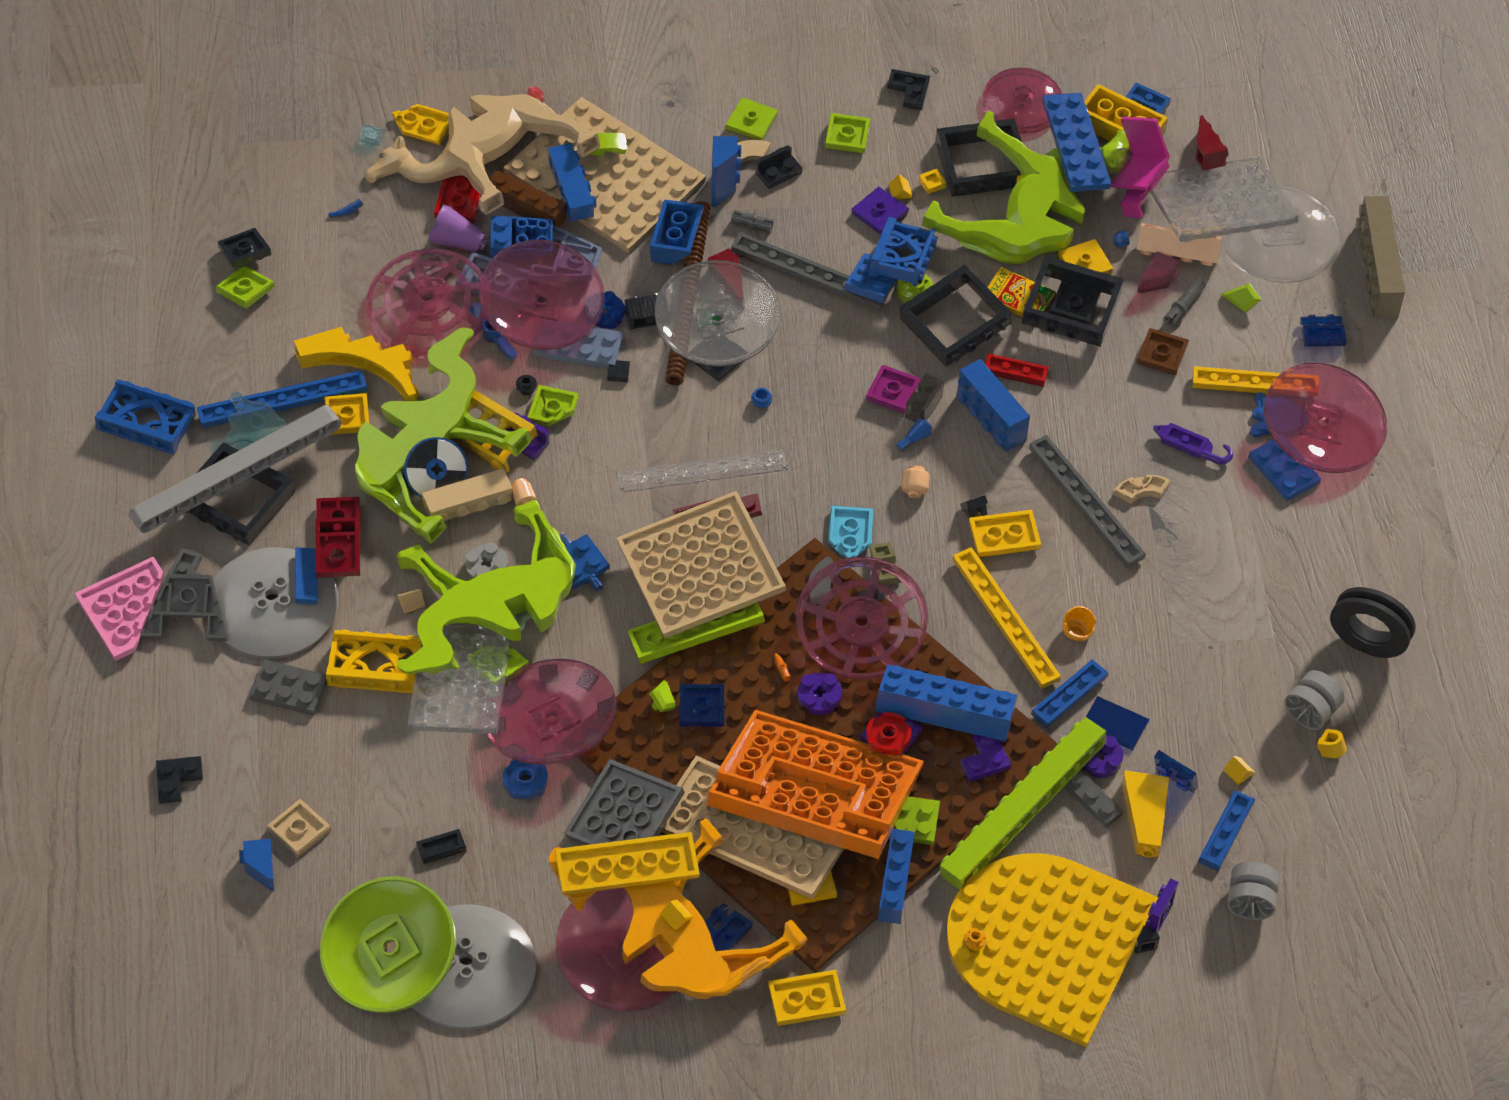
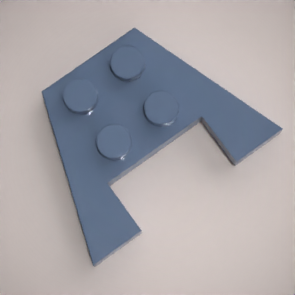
M553 225V244L560 245L553 268L532 264L527 283L592 282L602 254V248Z

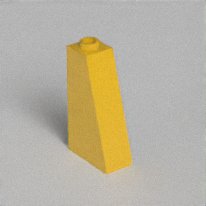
M1125 770L1122 789L1135 853L1148 858L1158 857L1162 841L1169 777Z

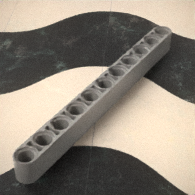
M322 406L136 505L130 510L129 517L140 532L147 533L334 433L340 428L342 422L330 406Z

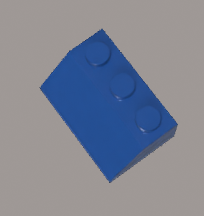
M713 136L711 207H716L736 192V183H740V171L737 170H741V158L737 157H741V145H737V136Z
M664 199L650 243L651 262L673 264L690 255L704 205Z

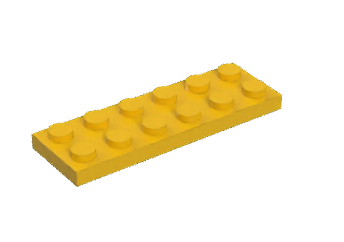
M692 832L555 849L554 852L562 895L699 878L700 875Z

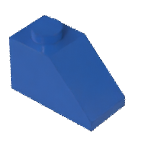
M271 839L243 841V850H239L240 864H245L247 874L269 890H274Z

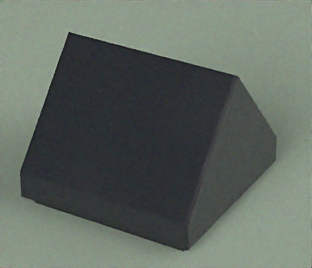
M1143 926L1136 941L1135 953L1157 950L1160 940L1159 934Z

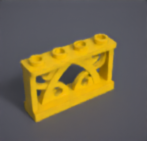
M345 629L334 630L326 671L327 686L415 694L418 673L411 675L404 673L398 669L397 662L404 659L407 652L414 654L422 648L419 637L413 635L400 636L391 633L377 634L368 631L353 632ZM341 646H345L346 653L350 655L349 657L339 651ZM377 650L390 661L381 665L376 671H370L368 666L360 659ZM337 658L344 661L341 668H335Z

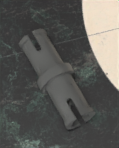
M737 210L733 211L731 218L733 223L749 226L748 228L750 229L757 228L768 232L772 231L774 224L773 219L757 216L756 213L749 214Z

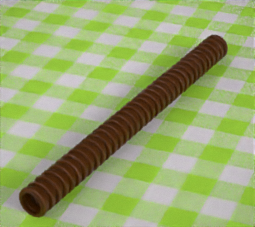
M705 201L694 203L704 205V210L690 255L684 259L665 381L673 386L681 385L684 381L711 205Z

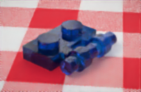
M1312 314L1308 315V317H1300V325H1303L1304 347L1346 346L1347 340L1344 324L1336 325L1342 324V316H1334V314L1316 316Z
M722 903L719 908L716 907L711 912V916L705 921L715 951L732 950L753 927V922L736 910L730 915L726 914L729 907L725 903ZM717 922H722L717 929L713 928Z

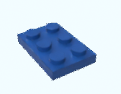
M864 253L846 281L844 290L883 303L897 279L878 274L876 278L868 276L873 254Z
M1284 435L1249 452L1248 458L1286 501L1321 482V477Z

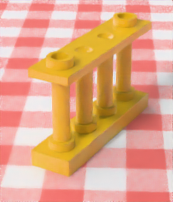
M474 390L467 409L468 413L471 409L477 408L482 412L478 419L487 422L488 419L494 418L499 422L497 425L499 429L505 430L512 427L518 430L523 427L530 432L532 440L538 436L535 425ZM450 438L489 462L495 470L504 468L505 473H509L510 469L506 459L510 456V451L503 449L498 456L489 450L493 444L483 443L481 446L473 440Z

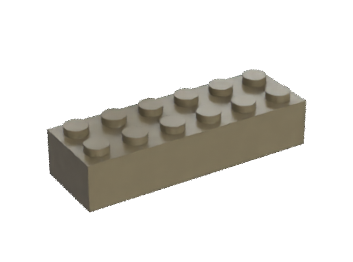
M1364 196L1363 204L1359 206V218H1356V229L1360 231L1358 243L1359 246H1362L1361 261L1365 262L1364 278L1368 280L1366 292L1370 294L1369 309L1373 310L1374 318H1398L1405 295V288L1389 196Z

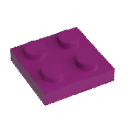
M882 365L866 394V400L905 414L920 385L921 378Z

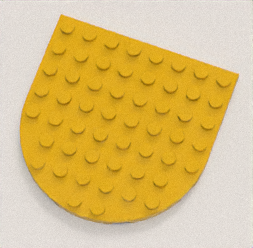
M1041 853L1018 854L996 860L984 866L964 883L965 886L962 889L960 888L950 908L947 922V945L957 973L964 983H968L977 992V996L988 1004L1087 1048L1135 950L1137 938L1149 917V909L1153 902H1157L1159 897L1075 861L1055 855ZM977 928L985 932L987 936L985 946L979 950H971L967 947L964 935L968 933L969 929Z

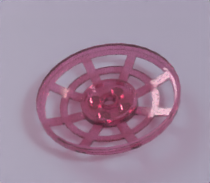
M437 248L411 251L390 261L374 277L366 297V311L370 326L378 339L389 348L403 344L408 333L419 336L434 335L437 343L444 339L443 332L453 328L462 319L473 325L470 329L474 331V336L467 342L468 344L482 330L483 321L489 315L491 304L489 286L481 270L471 260L461 254ZM438 254L451 258L447 263L440 261H421L419 256ZM411 258L413 264L404 267L393 277L384 275L393 266ZM459 261L469 265L479 277L480 282L468 283L464 275L454 266ZM436 266L441 267V270L437 275L425 274L423 267ZM415 269L417 277L408 283L399 280L405 273ZM449 272H452L462 284L450 286L444 278ZM378 282L387 284L384 293V306L372 310V295ZM393 286L402 289V299L390 303ZM483 290L484 293L483 306L478 318L467 312L471 302V291ZM464 292V301L461 308L452 303L453 293ZM425 295L433 296L431 300H422V297ZM404 307L405 311L409 314L405 323L396 317L393 310ZM448 311L456 315L449 322L440 326L438 318L445 315ZM387 313L392 323L401 329L396 340L390 338L382 331L375 318ZM417 319L420 321H430L432 328H415L412 326ZM404 344L406 351H410L413 357H428V350L431 347L419 348Z
M871 557L842 559L818 571L802 590L796 609V627L799 639L810 657L826 670L853 679H872L882 677L885 673V670L873 673H852L854 663L869 664L881 660L886 667L887 664L900 667L906 665L921 647L928 625L926 601L913 578L896 565ZM852 567L872 568L869 580H852L842 583L837 571ZM881 570L899 578L910 590L899 597L892 589L878 582ZM829 576L835 588L825 595L820 605L816 606L806 602L813 589ZM867 587L865 596L853 598L850 597L847 589ZM879 590L892 599V602L883 606L874 599L875 591ZM839 594L843 604L839 607L838 611L834 612L826 609L829 602ZM914 597L918 602L921 613L920 629L907 628L908 615L904 604ZM896 609L899 610L901 616V627L888 625V614ZM804 610L816 615V629L820 638L809 643L803 629ZM827 618L835 621L837 631L825 636L822 619ZM858 618H865L868 623L864 626H859L856 620ZM885 634L897 635L898 638L894 644L885 651L879 641L882 640ZM904 638H918L910 653L902 661L895 664L890 655L899 648ZM842 639L851 645L848 655L838 651L831 643ZM825 646L830 653L845 661L843 670L825 663L813 650ZM871 646L877 654L867 658L857 657L859 647Z

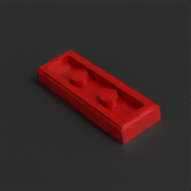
M989 353L985 365L996 377L1041 387L1045 385L1049 370L1048 366Z

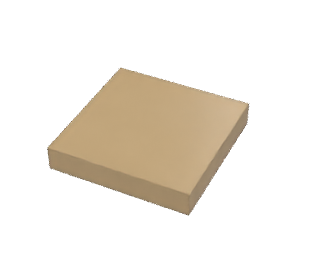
M301 799L266 826L267 831L297 858L331 831V826Z

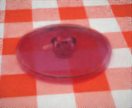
M1010 68L997 73L988 81L983 93V107L986 113L987 111L994 113V121L1015 118L1019 133H1033L1050 126L1042 103L1043 95L1062 94L1057 83L1043 72L1031 68Z

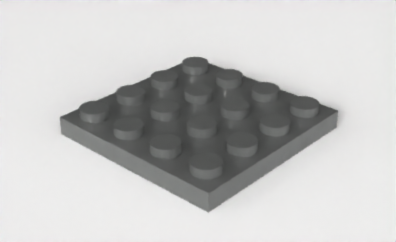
M609 759L564 834L567 838L584 845L659 836L685 791L682 787Z

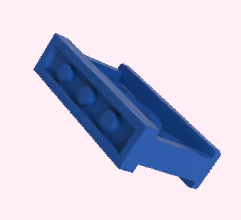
M888 217L872 255L868 276L876 278L878 274L913 283L912 286L917 287L919 280L923 281L925 270L928 268L929 260L932 258L933 251L937 245L936 229L927 230L896 222L897 218ZM907 246L914 255L899 258V255L892 249Z
M117 379L103 407L95 415V423L99 431L175 455L178 445L191 421L195 418L196 413L194 404L187 400H180L169 394L155 392L150 388H143L129 381ZM120 396L131 399L125 400L123 398L125 405L124 407L121 406L117 401ZM113 407H115L117 411L113 415H110ZM152 407L160 418V421H150L141 425L138 424L137 417L133 412ZM178 415L183 416V418L180 421L168 422V420H176L178 418ZM169 427L176 428L173 435L169 434Z

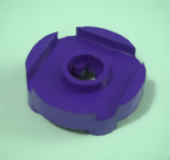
M813 673L805 675L798 686V702L802 707L804 706L809 709L808 712L812 714H829L841 703V685L833 674ZM823 691L824 693L822 697H818V694H814V692Z
M1106 736V744L1082 769L1084 771L1086 769L1092 776L1097 778L1113 776L1123 762V750L1117 743V739L1113 736ZM1098 753L1104 754V760H1100L1095 755H1098Z

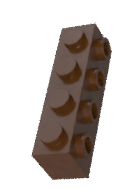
M498 170L489 179L496 189L502 192L504 200L502 207L524 218L553 219V225L558 228L566 220V203H563L560 199H555L545 192L537 190L527 183L521 182L509 174Z

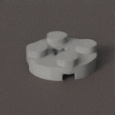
M493 542L473 548L465 557V570L470 579L498 568L508 567L509 565L506 553ZM484 562H490V565H491V566H490V567H487L486 565L482 566V564H483Z

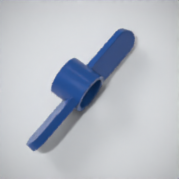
M473 303L470 306V312L482 326L484 339L488 342L496 343L507 358L516 359L518 355L516 350L504 336L503 320L497 316H489L481 304ZM490 328H497L498 330H496V331H490V330H488V329H490Z

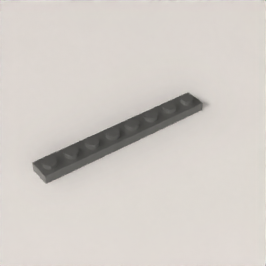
M741 232L731 246V251L878 311H880L888 298L887 295L884 302L881 303L846 291L844 287L850 277L849 275Z
M1048 435L1029 443L1030 451L1128 568L1145 559L1146 553Z

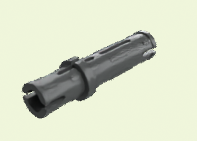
M1195 278L1179 300L1173 302L1170 311L1163 317L1164 322L1169 318V321L1166 323L1168 326H1174L1177 320L1186 314L1189 305L1205 288V282L1199 286L1203 281L1201 278Z

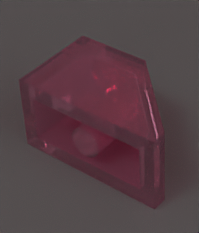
M1157 251L1139 279L1137 292L1142 294L1168 288L1171 282L1176 281L1179 276V260Z

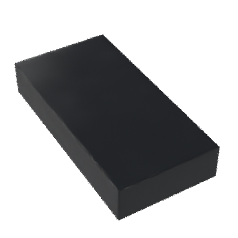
M460 829L416 842L423 864L467 851Z

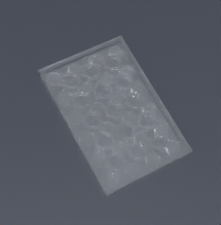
M449 624L444 627L443 635L452 646L454 658L459 665V669L447 668L437 674L428 672L416 673L408 718V730L498 734L512 640L483 626Z

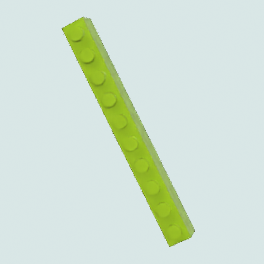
M1084 717L1080 723H1075L1071 732L1066 737H1062L1052 751H1048L1044 755L1042 762L1038 766L1032 767L1028 776L1023 781H1019L1008 796L1006 795L1001 799L999 806L994 811L991 810L987 813L984 821L979 826L976 825L964 841L962 840L957 844L955 851L950 856L947 855L940 863L941 877L958 890L962 889L965 886L964 883L972 875H975L978 870L988 865L1106 744V730L1087 717Z

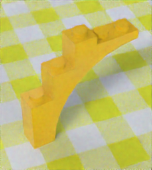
M342 327L294 340L295 354L302 369L321 365L351 366L381 377L392 385L405 401H417V397H419L416 384L412 385L411 363H413V357L410 351H406L404 344L382 350L380 343L375 342L373 335L351 341L349 334H345Z

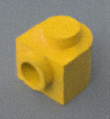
M1326 729L1317 743L1321 757L1340 758L1347 751L1343 734L1338 730Z

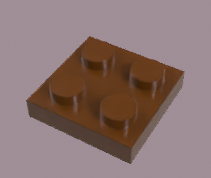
M1149 328L1137 358V364L1177 375L1189 340Z

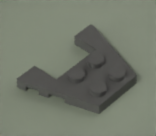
M168 574L158 594L154 609L148 616L149 620L141 631V637L146 639H162L165 617L208 618L206 639L209 641H227V633L212 575Z

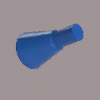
M918 418L906 437L897 443L896 446L902 451L911 443L932 435V426L927 420Z

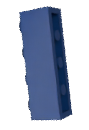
M572 143L548 148V161L563 203H566V211L570 222L594 217V208H597L595 196L590 194L591 186L589 181H585V169L583 165L580 166L579 164L580 156L577 150L574 151Z
M893 829L891 832L878 921L901 924L914 840V832Z

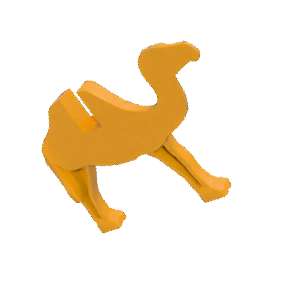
M707 818L700 821V838L694 844L698 864L711 852L712 848L719 846L722 841V836ZM556 847L552 850L549 856V864L557 878L560 887L554 852L555 849H559L561 847ZM689 879L623 887L630 898L633 910L632 921L622 949V958L625 964H628L653 945L665 957L641 975L640 982L646 988L653 991H677L697 999L727 996L751 976L763 969H769L778 961L791 955L794 950L801 949L807 942V937L792 920L785 922L783 937L768 946L754 949L715 951L710 932L702 916L693 904L682 895L683 888ZM597 891L564 896L573 903L577 911H581L585 901ZM673 900H678L693 916L676 931L660 916L665 906Z

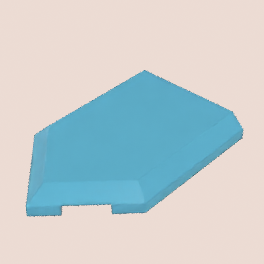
M831 506L828 543L848 562L872 544L874 509Z

